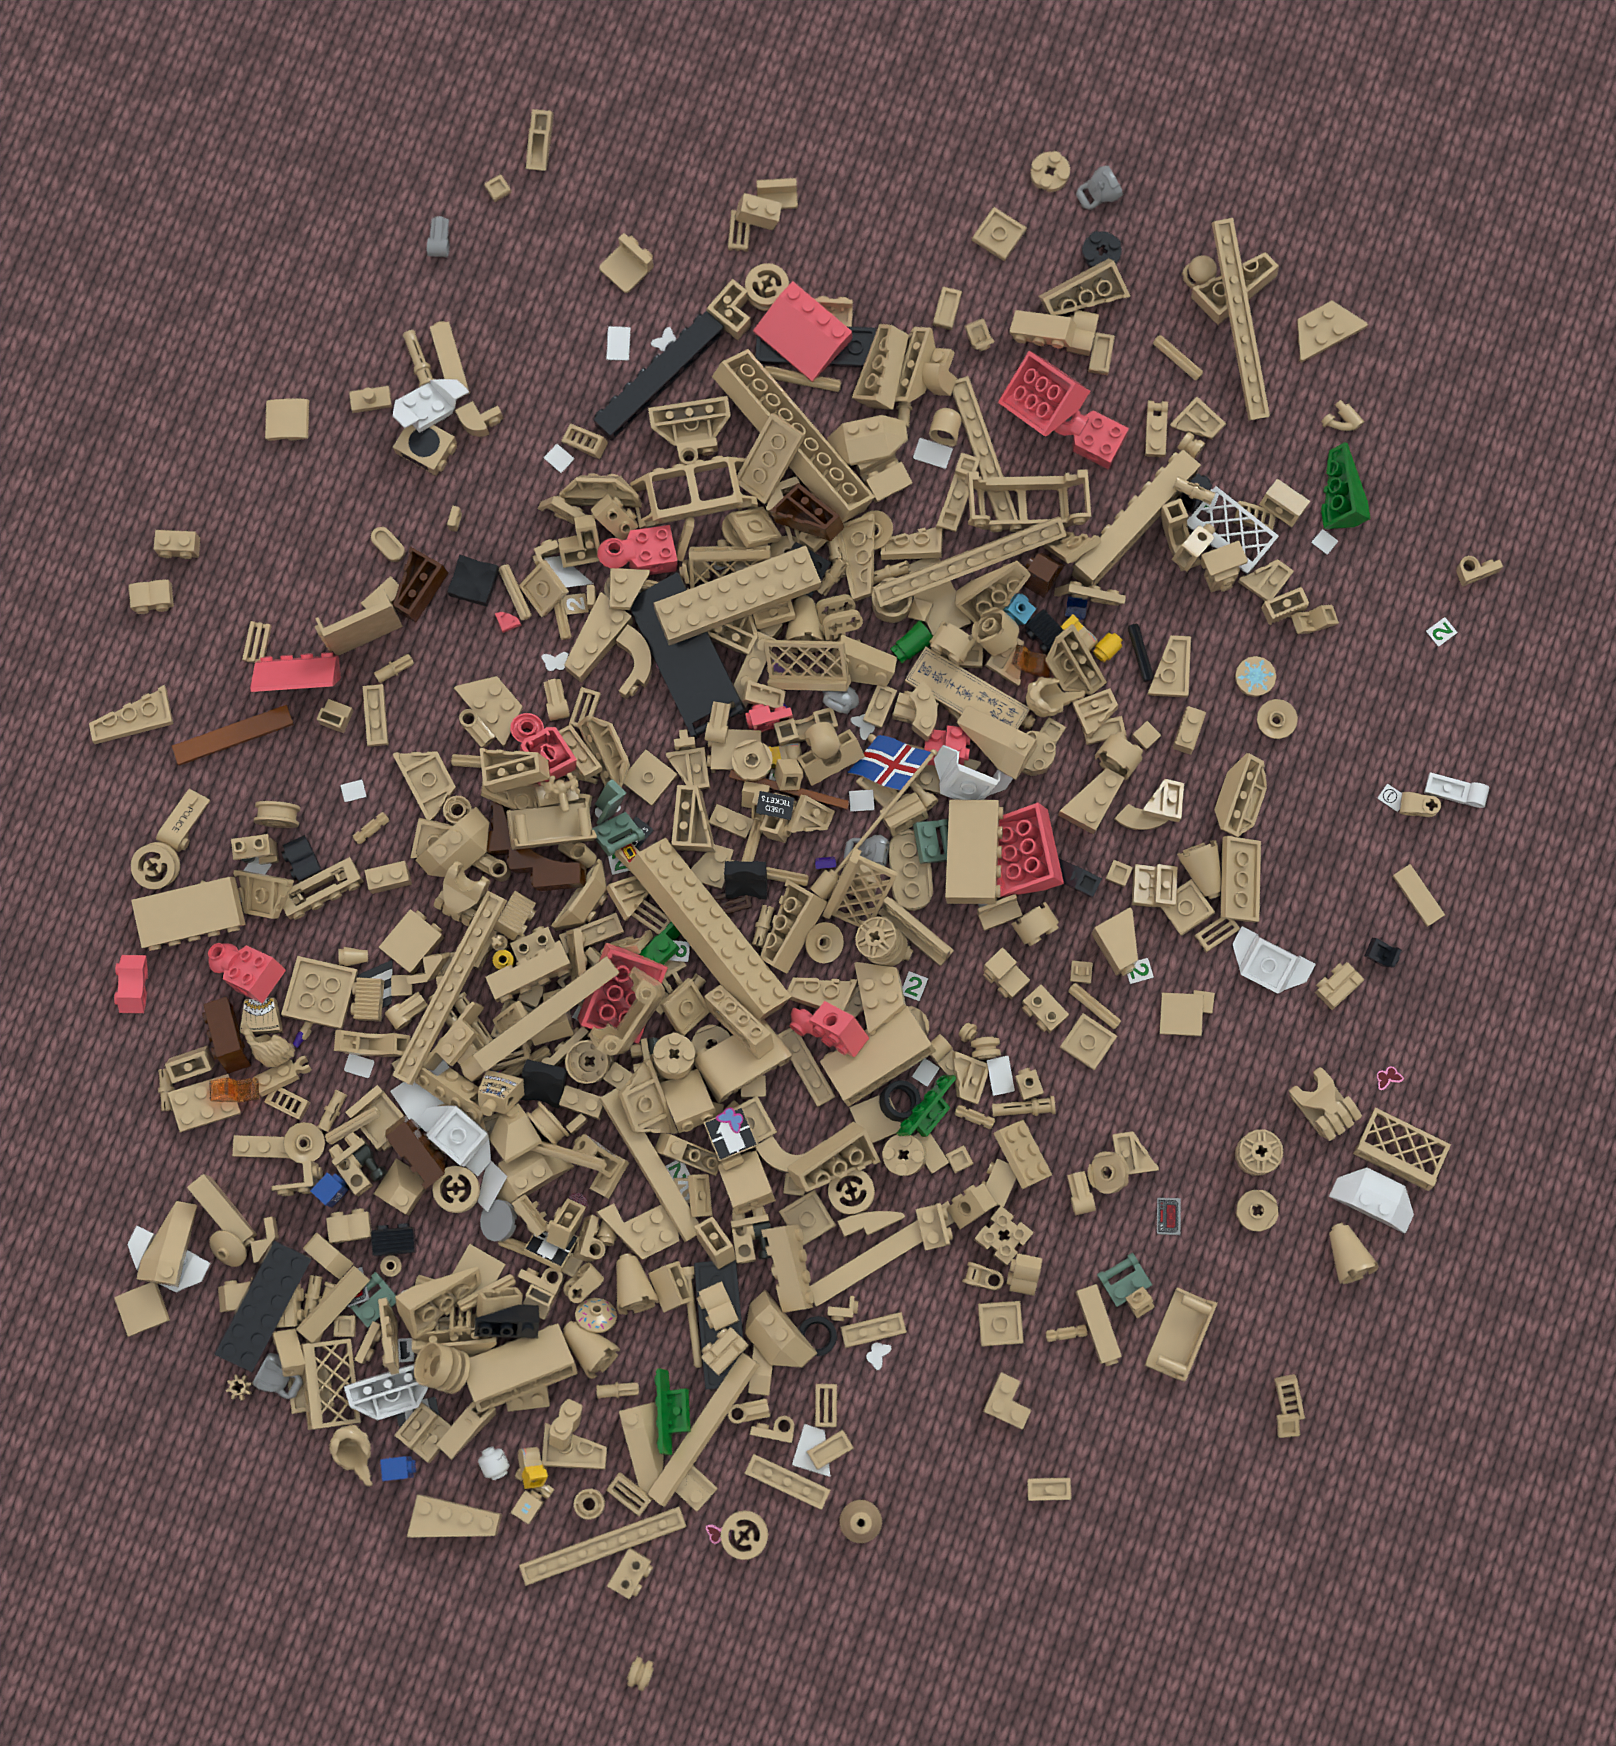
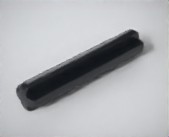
M1137 623L1128 626L1130 639L1144 682H1148L1154 679L1139 625Z

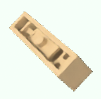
M349 857L292 886L283 906L287 917L290 920L293 918L297 920L303 917L306 911L310 909L317 910L324 905V902L340 898L342 896L341 893L359 888L363 880L353 860ZM334 876L340 883L338 885L335 883L313 894L312 896L306 898L307 901H305L303 895H301L302 892L306 894L334 880Z
M721 984L704 996L708 1011L758 1060L775 1048L772 1034Z

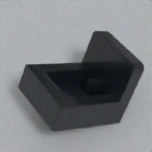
M1372 938L1364 956L1382 967L1394 968L1400 959L1402 950L1398 947H1391L1378 938Z

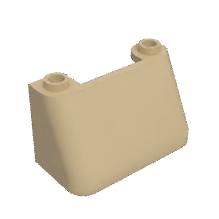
M635 966L628 975L633 980L631 989L635 992L636 1000L616 1028L608 1023L602 1029L593 1027L588 1034L596 1049L606 1055H618L627 1052L665 996L664 986Z
M764 1019L760 1023L772 1034L775 1048L759 1060L734 1035L709 1050L704 1048L695 1054L694 1065L698 1068L700 1075L718 1104L728 1099V1096L736 1093L740 1088L765 1073L773 1071L777 1065L782 1067L790 1061L791 1053Z

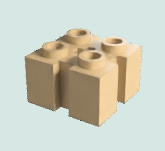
M1000 1206L989 1220L993 1225L990 1228L984 1226L974 1241L985 1250L989 1247L994 1249L996 1253L993 1256L1007 1266L1018 1253L1014 1249L1016 1245L1019 1244L1022 1247L1034 1232L1022 1222L1018 1225L1013 1223L1011 1220L1014 1216ZM1000 1231L1002 1233L1006 1231L1008 1233L1007 1236L1009 1237V1240L1007 1241L1006 1239H1004L1003 1241H1001L999 1239L1000 1235L998 1233Z

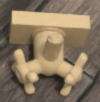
M567 773L569 781L566 782L558 780L554 783L555 776H550L549 782L542 781L540 783L541 786L534 788L538 808L561 805L563 812H568L570 810L569 803L578 802L579 800L578 794L580 789L578 788L577 777L573 776L572 773Z

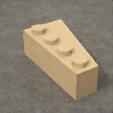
M879 324L852 399L869 408L893 410L908 334L893 325Z
M788 879L785 883L787 887L784 896L781 895L779 900L781 905L778 914L774 915L772 920L773 929L771 933H768L760 955L763 961L786 974L806 942L808 932L815 926L828 903Z

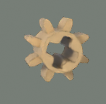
M235 1374V1380H227L230 1388L226 1392L233 1394L231 1399H235L239 1395L240 1399L244 1400L245 1394H252L249 1391V1386H252L253 1383L246 1381L247 1375L240 1379L239 1375ZM238 1382L244 1385V1388H241V1392L235 1389L238 1386Z

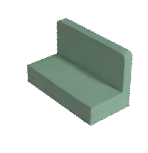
M613 779L607 782L595 803L602 811L596 822L598 825L604 823L616 813L626 795V792Z

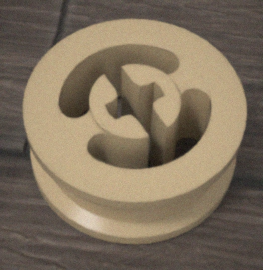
M769 263L754 267L747 275L745 281L749 302L755 308L762 311H768L778 296L789 285L785 271L779 266ZM775 279L781 283V286L776 285ZM754 289H759L760 296L754 292Z
M259 801L255 803L258 812L257 817L254 818V823L275 828H296L299 826L296 818L297 813L300 812V806L277 801Z
M154 842L141 847L135 852L131 860L133 877L141 886L148 889H160L169 885L177 878L180 871L178 854L171 846L161 842ZM149 852H156L160 854L144 862V859ZM167 869V873L163 879H155L151 877L156 876Z
M539 1101L537 1103L538 1107L533 1112H527L526 1114L545 1138H548L552 1144L558 1146L557 1142L564 1136L569 1137L570 1134L563 1128L558 1119Z
M451 1166L445 1168V1175L433 1183V1195L436 1202L444 1210L451 1213H463L470 1210L477 1203L480 1195V1184L476 1176L469 1169L461 1166ZM461 1176L468 1178L471 1183L469 1198L461 1202V1199L466 1195L465 1190L458 1191V1195H455L453 1191H447V1194L454 1201L452 1203L445 1201L442 1195L444 1182L449 1177H452V1180L447 1184L448 1189H454L456 1184L460 1188H466L459 1178Z
M854 1170L847 1173L845 1177L832 1179L829 1183L828 1194L832 1205L839 1212L846 1215H857L870 1207L874 1199L875 1190L871 1178L864 1171ZM847 1177H857L863 1181L861 1185L853 1181L850 1182L852 1188L857 1189L855 1192L856 1200L860 1198L862 1191L867 1192L864 1201L857 1206L850 1207L840 1202L842 1198L853 1202L851 1195H846V1192H848L846 1183L843 1185L842 1191L837 1192L838 1184Z
M738 1511L727 1518L721 1530V1542L724 1549L731 1556L742 1560L751 1559L759 1555L766 1546L768 1539L766 1523L758 1514L751 1511ZM739 1520H750L759 1528V1540L754 1539V1530L752 1529L748 1534L750 1539L744 1538L740 1545L744 1546L750 1544L752 1549L739 1550L730 1541V1530L735 1531V1540L737 1541L741 1536L739 1531L745 1532L749 1525L739 1526L737 1524Z

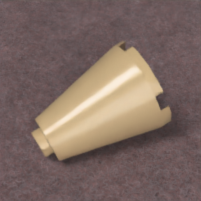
M807 595L799 596L793 603L796 619L789 621L785 640L825 641L814 600ZM797 647L789 649L793 653H798L799 650ZM810 648L808 651H810L811 653H815L820 650H818L817 648Z
M1216 840L1210 841L1211 844L1205 845V843H1201L1183 850V853H1177L1179 860L1204 897L1208 896L1209 899L1220 896L1222 878Z
M1339 1223L1331 1228L1332 1231L1329 1235L1340 1284H1348L1364 1278L1363 1275L1367 1271L1370 1275L1378 1270L1377 1262L1349 1225Z
M631 1253L621 1255L620 1259L616 1262L618 1313L628 1314L627 1310L639 1313L653 1308L655 1302L659 1303V1300L638 1258L632 1256Z
M570 1321L564 1327L563 1336L585 1374L590 1379L597 1377L595 1373L599 1370L603 1373L617 1358L618 1354L616 1351H620L616 1344L600 1334L582 1329L576 1321Z
M853 1501L843 1509L840 1515V1528L843 1534L855 1543L869 1542L881 1530V1514L878 1508L869 1501ZM859 1519L865 1520L863 1527L857 1525Z

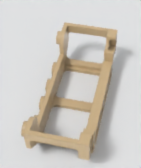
M716 456L709 461L696 460L689 465L676 464L669 469L656 468L652 472L630 483L631 488L635 492L647 489L651 513L642 519L639 507H635L639 528L660 526L659 524L683 520L688 516L697 517L738 508V511L747 507L748 510L758 508L756 496L742 495L738 484L736 471L741 469L746 458ZM728 467L734 491L733 495L701 501L694 473ZM686 475L691 503L663 510L658 509L652 482Z
M1077 470V475L1065 473L1064 476L987 477V474L979 476V472H968L965 477V486H968L970 506L968 525L983 530L1001 532L1004 529H1010L1011 532H1019L1022 529L1050 520H1028L1026 491L1028 490L1058 491L1060 517L1064 528L1083 525L1091 517L1088 470ZM1083 484L1086 513H1075L1069 516L1067 489ZM973 488L978 493L979 515H975ZM1016 491L1019 520L990 521V516L985 515L984 492Z

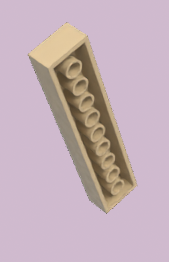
M749 349L722 361L712 377L759 432L762 431L770 414L775 413L805 435L789 467L810 492L837 513L843 523L864 512L875 496Z
M664 838L635 855L628 867L719 983L759 1022L781 1009L792 996L670 842Z

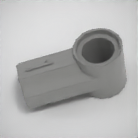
M439 216L432 218L430 238L427 241V256L448 257L449 219Z

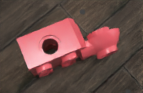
M1078 410L1071 416L1070 421H1064L1054 431L1064 436L1073 435V452L1109 470L1127 437L1129 428L1094 410L1086 415H1082Z
M670 525L630 530L626 540L618 538L607 539L600 544L597 550L599 561L608 568H620L629 562L630 569L650 570L649 575L675 572L677 569V556ZM615 549L618 553H611L610 550Z
M523 713L513 719L510 731L512 736L522 743L520 751L537 752L548 759L550 776H555V780L576 769L577 759L556 727H546L544 729L542 720L531 713ZM528 728V729H531L532 731H531V732H524L523 729Z
M216 943L208 951V963L214 973L224 972L223 980L236 992L262 1004L286 971L273 957L247 945L238 951V948L233 944Z
M826 1001L822 1003L814 1015L805 1009L793 1008L791 1011V1023L789 1026L794 1032L802 1037L805 1034L821 1037V1041L825 1045L836 1047L843 1055L849 1054L855 1057L869 1040V1037L854 1016Z

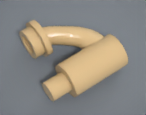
M1342 400L1337 402L1335 406L1340 410L1338 414L1346 423L1335 421L1336 417L1328 414L1321 421L1323 427L1330 426L1342 431H1355L1364 423V420L1349 404L1345 405Z

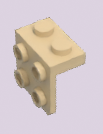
M623 233L618 238L620 246L599 268L624 293H628L654 268L652 254L647 249L642 250L634 237H628Z
M302 1161L304 1182L272 1186V1191L282 1196H293L296 1191L302 1194H312L310 1192L311 1189L323 1178L322 1167H319V1164L313 1161Z

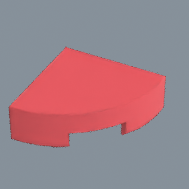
M505 612L495 613L503 633L521 626L517 617Z

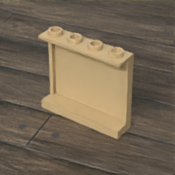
M384 588L376 591L381 603L330 626L324 627L318 617L315 618L318 623L315 626L316 631L329 652L333 651L335 655L344 654L403 627Z

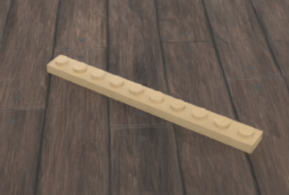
M1229 218L1212 222L1248 420L1270 417L1234 220Z
M1058 516L872 588L879 607H883L1067 535L1061 517Z
M487 890L392 1076L409 1085H413L507 900Z

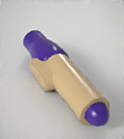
M305 1022L293 1042L295 1047L298 1048L309 1037L310 1029L314 1023Z

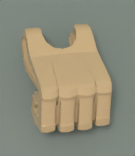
M455 861L445 875L443 891L435 899L434 907L439 910L442 909L445 915L452 916L454 920L461 921L464 925L469 926L489 888L490 880L484 876L479 881L470 880L464 873V865Z
M1319 1067L1313 1071L1314 1079L1318 1083L1316 1091H1302L1298 1086H1294L1288 1091L1291 1099L1317 1133L1330 1141L1336 1137V1134L1341 1135L1345 1131L1344 1127H1352L1354 1125L1353 1120L1357 1121L1362 1117V1114L1349 1096L1343 1098L1334 1086L1332 1078L1324 1069Z

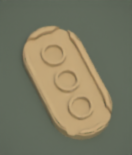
M907 829L894 836L889 843L890 869L898 872L892 884V895L894 900L905 910L917 911L924 908L932 898L931 863L920 864L914 830Z

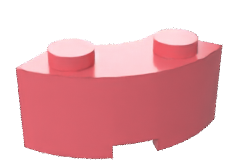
M121 955L120 962L116 964L115 968L116 975H118V992H115L114 1003L118 1005L119 1013H144L147 999V991L145 989V981L148 979L146 955Z

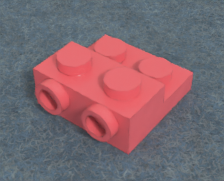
M758 704L753 706L749 713H745L749 730H761V732L774 729L775 723L793 718L791 708H786L785 706L775 708L774 712H770L769 705Z
M947 725V731L934 730L928 742L925 741L924 750L926 751L935 749L938 752L945 745L959 751L958 764L964 766V760H969L970 749L966 748V745L970 746V738L961 727ZM935 755L933 756V758L929 761V763H928L927 765H933V766H935V763H934V757H935Z

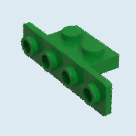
M670 922L638 955L664 965L680 950L673 940L681 933Z
M943 1075L936 1080V1085L932 1090H929L924 1095L923 1101L913 1108L910 1117L901 1123V1128L897 1131L898 1136H910L915 1129L922 1137H927L950 1109L942 1096L957 1079L955 1075Z
M660 1368L656 1369L654 1378L657 1387V1396L655 1398L658 1411L656 1419L659 1436L657 1447L660 1454L672 1455V1434L691 1432L689 1389L670 1390L669 1371Z

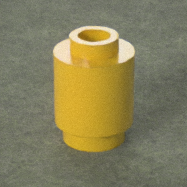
M1107 633L1095 646L1093 654L1103 663L1106 660H1110L1123 647L1121 644L1122 639L1116 633Z
M499 950L493 956V964L497 970L512 965L514 968L515 959L509 951ZM501 958H507L505 963H500Z

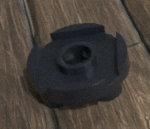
M1104 231L1092 232L1086 238L1082 247V257L1089 268L1107 259L1113 260L1117 265L1122 254L1119 238ZM1101 247L1105 248V251H1107V253H1103L1102 256L1099 255V251H1097V249H1100Z

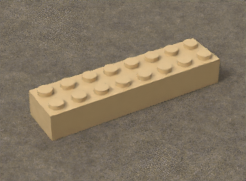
M1184 450L1179 454L1175 452L1168 460L1169 464L1166 468L1162 466L1157 471L1153 482L1148 481L1143 486L1139 497L1135 495L1129 501L1128 508L1125 511L1122 509L1116 515L1114 523L1112 525L1108 524L1102 530V535L1100 536L1102 543L1081 555L1075 561L1072 576L1085 587L1095 586L1161 516L1162 505L1175 501L1181 494V491L1173 489L1178 476L1190 482L1198 474L1201 464Z
M805 545L654 602V610L670 646L820 589L821 581Z

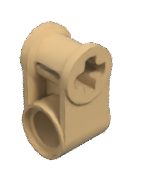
M1402 792L1400 814L1433 817L1441 808V802L1435 796ZM1429 802L1432 803V807H1435L1432 811L1427 806Z
M588 1262L581 1266L577 1273L564 1284L563 1291L570 1301L579 1303L601 1285L604 1277Z
M972 1262L967 1263L969 1268L966 1278L962 1280L963 1283L992 1291L999 1290L1003 1286L1004 1279L1000 1272ZM990 1276H998L1000 1284L995 1287L991 1286L988 1283Z

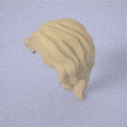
M1040 677L1037 681L1029 683L1026 702L1027 706L1036 715L1043 718L1046 716L1051 717L1063 712L1064 705H1069L1071 702L1084 698L1085 691L1064 693L1059 685H1057L1060 682L1059 679Z
M242 1024L243 1034L252 1049V1054L255 1059L266 1067H278L291 1057H294V1045L288 1043L286 1039L275 1034L272 1037L268 1034L255 1037L248 1024Z
M356 1425L339 1428L333 1434V1438L330 1441L329 1449L333 1460L345 1470H354L366 1486H372L371 1475L367 1466V1461L371 1456V1444L367 1433L362 1432Z

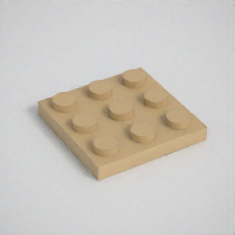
M297 956L281 1015L342 1030L358 970Z

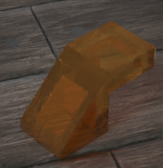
M1017 645L1012 664L1020 671L1037 677L1049 678L1050 668L1045 661L1047 655L1034 653L1024 645Z
M228 1077L210 1080V1101L246 1102L259 1099V1081L255 1077L237 1081Z

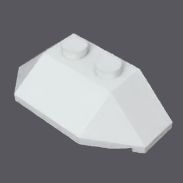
M1369 1168L1338 1177L1329 1194L1330 1198L1404 1234L1414 1216L1406 1187Z
M415 1364L399 1368V1374L391 1375L390 1371L344 1386L351 1408L376 1420H380L418 1408L428 1387L416 1382L414 1377Z

